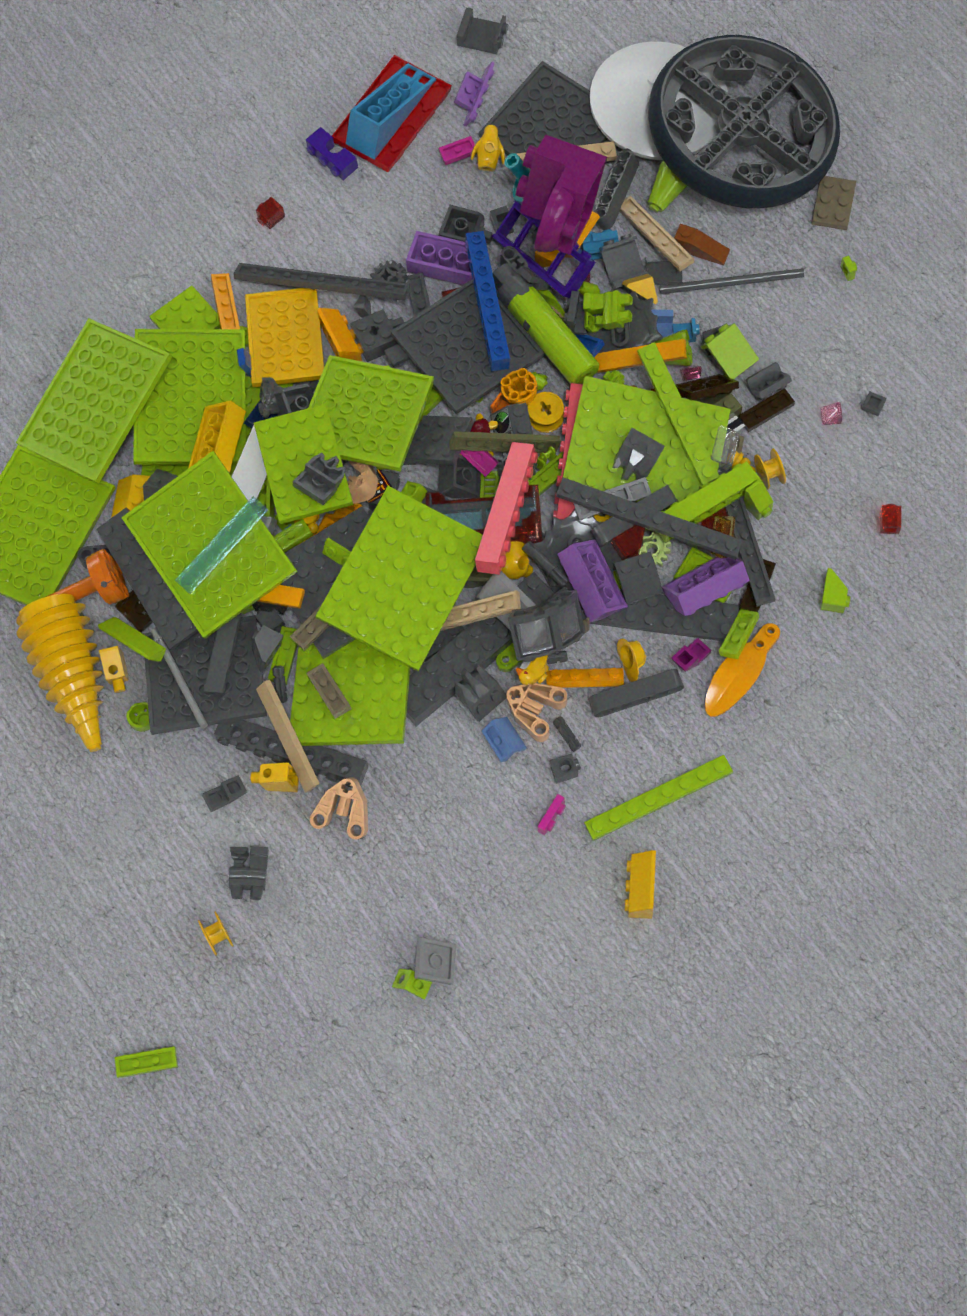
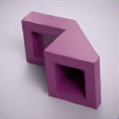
M697 638L688 647L684 645L671 659L686 672L698 666L711 654L712 650Z

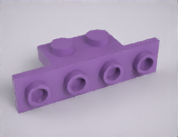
M493 61L485 68L481 79L468 71L463 77L454 103L468 110L464 126L474 122L478 115L476 110L483 102L481 97L486 93L489 87L487 82L494 74L493 67L495 63Z

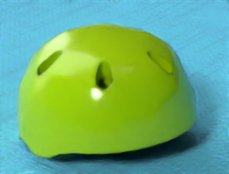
M140 702L133 704L126 713L129 725L139 732L150 730L148 703Z

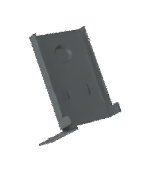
M645 257L646 269H648V274L653 277L654 285L682 283V271H679L670 261L647 262Z

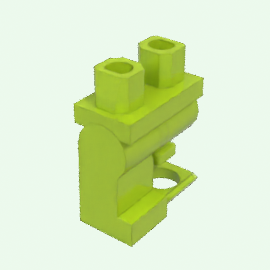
M618 290L601 294L584 293L583 309L586 311L584 328L591 333H596L601 328L608 330L617 327L624 328V323L632 321V313L630 310H625V306L633 304V297L629 293H620ZM602 313H603L602 316H599V315L596 316V317H595V316H592V315H595V314H602Z

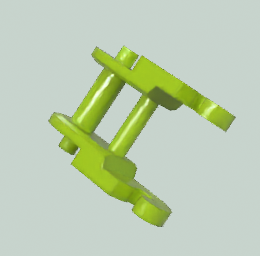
M548 447L546 453H540L537 459V468L539 470L545 467L547 459L551 461L556 458L557 455L553 447Z

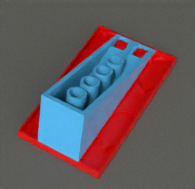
M394 55L333 133V141L335 144H339V146L346 148L355 155L389 172L416 138L419 131L433 116L435 110L448 96L452 85Z

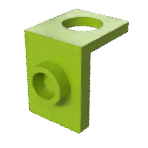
M399 969L392 987L406 990L425 1000L432 982L415 979V971ZM405 974L404 980L399 984L401 976Z

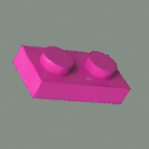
M469 136L438 149L444 164L448 165L471 156L475 143L472 137Z
M461 450L460 453L485 477L499 463L488 451Z
M557 794L538 825V832L544 836L547 831H552L556 824L555 818L557 815H561L566 808L563 796Z

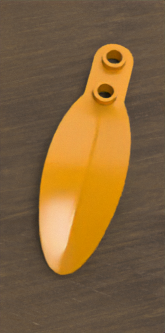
M773 623L765 624L752 641L746 643L738 659L727 657L719 666L706 694L705 711L709 716L717 717L728 711L756 682L764 667L767 653L779 639L780 629L777 625Z

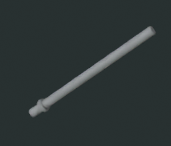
M153 628L151 634L154 637V641L166 648L163 657L200 728H206L208 724L157 628Z

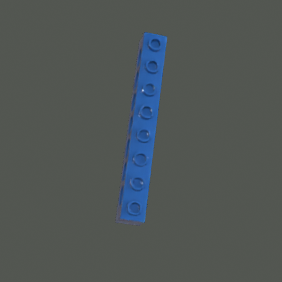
M484 231L466 233L465 246L491 371L509 369L510 355Z

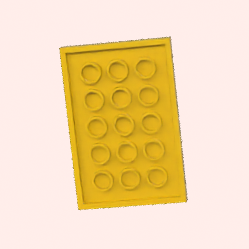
M296 288L245 294L252 386L261 387L262 377L273 378L278 385L319 380L324 369L321 326L317 314V309L319 308L317 289Z

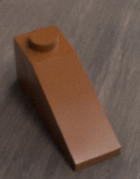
M681 223L674 237L690 255L723 266L730 252L729 248L700 230Z

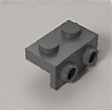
M572 291L571 298H567L566 308L569 310L564 315V323L567 324L574 334L585 335L584 317L586 311L583 309V302L579 301V291Z
M774 362L748 377L746 382L753 396L766 399L776 390L787 387V384L792 382L789 374L781 371L777 362Z

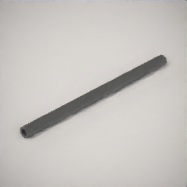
M804 269L665 284L659 286L660 294L804 277Z

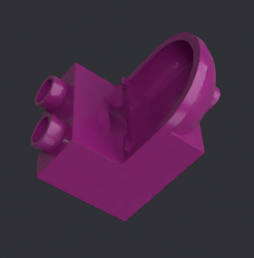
M546 134L538 147L533 145L528 147L523 166L530 168L529 177L522 175L515 195L523 198L520 213L541 220L534 245L536 251L551 252L558 250L569 255L571 254L592 214L607 156Z

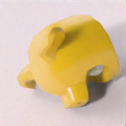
M519 541L511 542L510 551L506 553V565L501 569L512 580L521 577L527 578L533 573V567L529 564L528 555L522 550L525 544Z

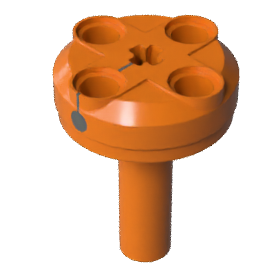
M101 549L86 558L90 576L48 595L71 594L74 596L75 601L98 591L102 599L111 605L129 597V592L117 562L105 549Z

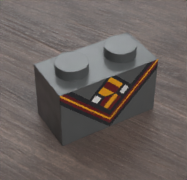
M377 469L378 484L376 493L373 498L366 501L369 504L370 510H375L387 486L398 490L400 485L399 473Z

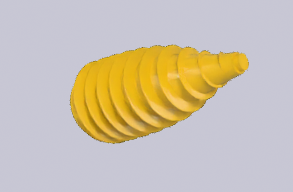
M56 594L38 599L19 611L16 623L20 626L17 630V637L24 640L21 648L29 653L26 659L27 662L35 666L32 670L33 676L42 678L38 686L40 689L48 691L46 700L57 703L54 708L55 712L66 715L65 722L73 725L75 733L79 734L90 752L98 751L102 745L99 728V718L101 716H98V706L103 701L97 700V693L104 686L96 685V679L103 672L93 669V666L100 661V657L91 656V652L97 648V644L87 642L94 634V631L84 629V626L90 621L89 617L80 616V613L85 610L86 605L76 603L74 596L71 594Z

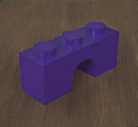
M322 127L318 128L306 139L308 153L311 156H316L319 162L324 167L327 166L335 177L345 180L358 168L357 158L346 148H343L338 153L329 152L335 147L333 137Z

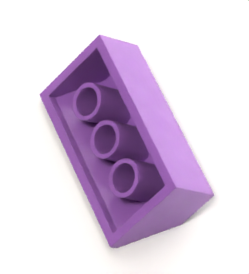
M416 231L406 259L407 272L414 274L423 272V276L464 285L472 280L465 242Z
M595 539L574 543L557 554L569 582L574 590H577L579 601L590 622L604 619L628 607Z
M719 555L662 586V590L676 611L684 616L694 614L697 609L710 605L712 601L727 596L730 591L743 587L750 580L742 560Z

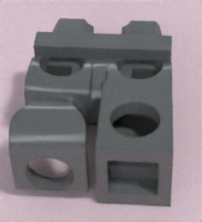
M250 846L249 867H244V863L249 857L248 847H230L231 857L234 860V866L229 867V889H231L232 899H242L243 890H251L250 899L261 900L266 886L268 847Z

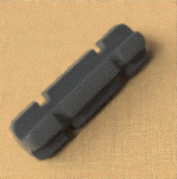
M559 651V653L549 654L547 664H554L557 661H560V663L567 662V652Z
M274 666L272 670L273 676H275V691L280 702L285 703L288 698L287 693H285L287 690L285 676H283L284 667Z
M563 717L556 718L553 723L559 729V733L566 743H569L570 749L573 752L580 749V742L575 738L576 736L565 723Z

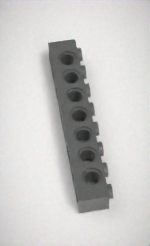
M245 720L217 725L214 735L218 743L224 746L229 744L236 746L235 748L242 752L247 750L254 752L253 754L260 758L265 756L272 758L271 760L276 763L284 762L291 764L275 730ZM236 731L241 732L239 737H232ZM252 738H259L257 743H250ZM272 743H276V744H277V747H276V748H274V749H268V746H269L270 744H272ZM302 746L306 756H313V759L309 762L316 776L319 774L324 775L326 779L333 782L353 777L358 780L360 786L362 785L369 767L366 760L323 746ZM325 761L332 762L329 767H322ZM343 767L350 768L347 773L340 772ZM351 783L345 784L346 786L353 788V786H350Z

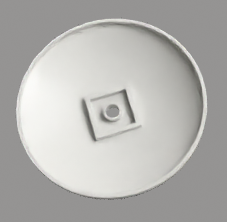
M668 42L633 44L608 57L595 73L590 88V108L593 118L601 132L610 141H614L615 145L622 150L628 148L636 156L663 160L658 153L650 131L648 119L650 94L653 84L663 67L673 56L683 50L684 46ZM713 65L699 70L728 93L725 82L714 77L713 71L715 67ZM680 88L675 102L680 98L688 99L692 104L695 120V131L691 140L685 143V145L693 154L702 151L720 132L718 125L719 116Z

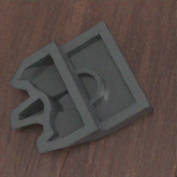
M631 428L615 456L613 468L623 467L621 480H628L633 473L636 474V480L647 477L665 446Z
M320 453L305 464V470L293 481V486L324 505L337 491L344 477L345 468H337L339 463L337 456L324 460L325 455Z
M477 664L474 667V674H471L465 668L463 669L461 675L464 682L455 683V693L460 701L467 706L474 718L480 722L503 702L507 695L499 683Z

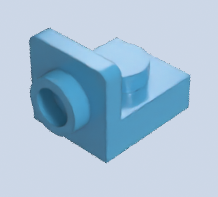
M691 318V323L673 324V333L687 329L690 337L689 343L696 342V335L700 334L699 324L695 322V318Z

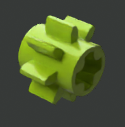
M613 370L611 373L607 371L603 376V380L619 384L625 383L624 375L617 370Z

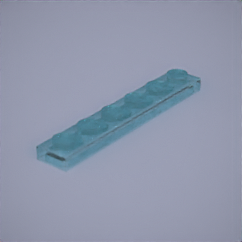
M253 496L175 581L191 594L261 519L268 509Z

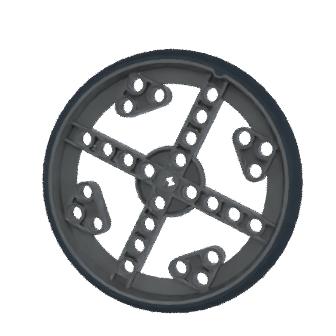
M722 35L695 42L678 52L666 63L657 76L650 94L648 119L651 135L658 153L669 169L684 184L713 201L740 208H769L789 203L813 189L827 174L836 157L840 139V121L838 110L829 88L820 75L805 60L774 42L745 35ZM716 64L713 75L721 81L750 80L757 66L765 68L776 75L754 97H733L699 70ZM791 86L803 98L798 101L792 117L797 140L806 144L813 139L809 154L770 125L771 117L768 110ZM680 88L719 116L718 125L720 132L697 156L685 145V143L691 140L695 131V120L692 104L688 99L680 98L675 102ZM735 144L740 146L757 145L791 172L773 179L777 169L770 162H741L737 165L732 177L723 175L712 168Z

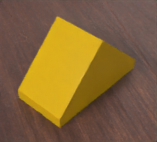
M645 274L622 282L624 286L647 300L653 298V303L657 304L655 285L651 275Z

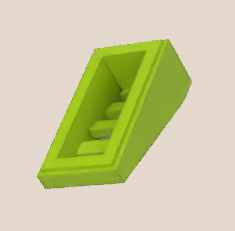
M491 471L486 477L481 473V509H491L500 482L498 471ZM485 479H495L493 481H485Z

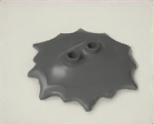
M633 291L629 293L633 297V304L625 306V310H630L632 313V321L625 323L624 328L617 327L609 330L601 328L596 333L586 330L589 336L603 340L605 345L599 353L649 345L663 339V336L657 330L658 316L652 313L653 298L642 301L638 298L636 292ZM602 313V314H595V315H592V316H595V317L598 316V315H599V316H602L603 313Z
M576 509L565 519L553 517V527L551 530L545 531L544 540L539 543H533L554 565H558L557 569L567 579L568 576L557 554L574 543L594 540L595 537L591 530L603 523L598 522L594 516L579 520ZM616 539L602 547L599 546L613 577L614 563L626 559L616 550ZM550 577L549 586L559 585ZM570 582L564 586L568 590H574Z

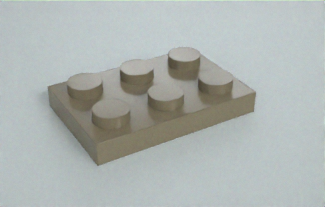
M824 176L819 184L812 225L847 230L856 181Z

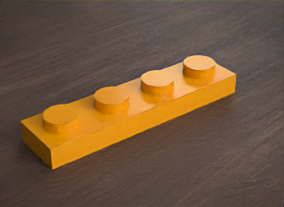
M229 273L211 274L220 329H240Z
M623 668L554 669L546 672L548 675L546 677L547 685L561 688L624 685Z

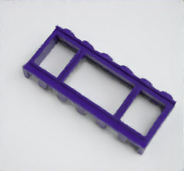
M514 200L515 203L492 237L504 247H514L526 260L531 270L563 297L571 298L572 291L579 290L596 263L591 259L592 255L585 250L579 249L580 245L576 243L570 255L577 259L580 264L564 286L552 275L566 253L559 251L546 271L519 248L533 224L539 228L541 220L520 213L522 202ZM520 214H522L528 221L513 243L507 238V235Z

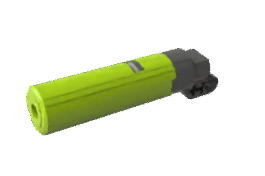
M504 247L501 251L500 266L493 272L498 299L570 384H583L585 376L593 377L598 372L599 362L535 287L518 273L520 266L528 268L526 260L514 247Z

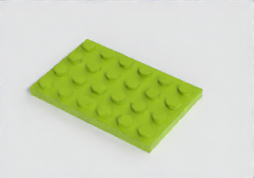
M326 404L254 422L280 524L353 505L345 472L337 491L324 505L293 486V481L305 470V464L320 453L325 455L324 460L337 456L339 459L337 468L343 467Z

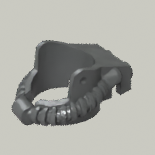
M262 377L259 394L261 403H258L260 414L265 419L270 414L280 412L276 402V394L283 393V388L278 386L275 380L270 377Z

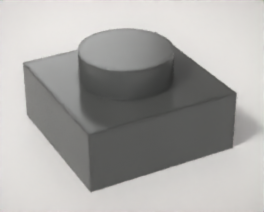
M869 391L862 405V410L879 416L887 398Z

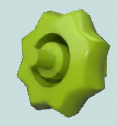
M532 372L537 381V391L543 390L548 384V377L541 373Z

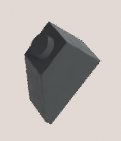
M265 625L262 626L260 631L256 630L251 639L254 641L252 651L259 671L262 673L281 647L284 636Z

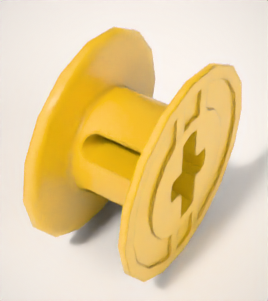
M552 392L537 393L534 400L528 404L531 426L543 433L553 432L561 427L564 421V404L562 399Z
M774 448L770 451L771 459L763 462L758 454L754 455L757 474L767 490L770 487L769 479L777 477L782 484L786 483L782 461Z
M215 911L217 922L205 928L200 920H198V923L212 951L217 956L214 947L217 943L227 939L232 947L234 945Z

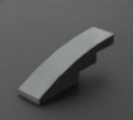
M646 477L604 491L632 502L652 494ZM574 503L579 520L601 514V512Z

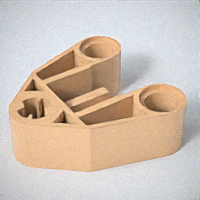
M349 461L359 475L358 477L355 475L348 477V486L353 504L370 500L375 495L378 478L373 466Z
M538 683L534 685L523 684L509 688L507 691V703L515 722L534 740L544 742L549 738V725L546 721L536 717V715L539 716L544 705L557 710L565 708L567 705V692L565 689ZM562 696L564 699L562 701H555L554 697ZM538 728L546 730L543 734L536 733Z
M349 777L341 780L325 792L310 816V824L316 829L329 825L339 795L340 800L336 814L347 817L351 800L354 799L347 833L350 838L357 840L364 837L368 832L367 799L358 780ZM351 783L350 786H353V789L347 791L348 787L346 788L345 784ZM318 814L324 817L323 824L317 822ZM355 825L361 827L362 832L360 835L354 832Z

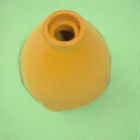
M525 368L512 371L501 380L502 394L510 404L526 403L528 405L537 395L538 385L536 378Z

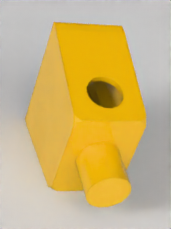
M118 646L99 650L106 681L113 685L114 693L126 691L124 682L128 681L129 677L124 652Z
M290 763L261 764L259 772H251V783H259L267 791L298 792L299 779Z

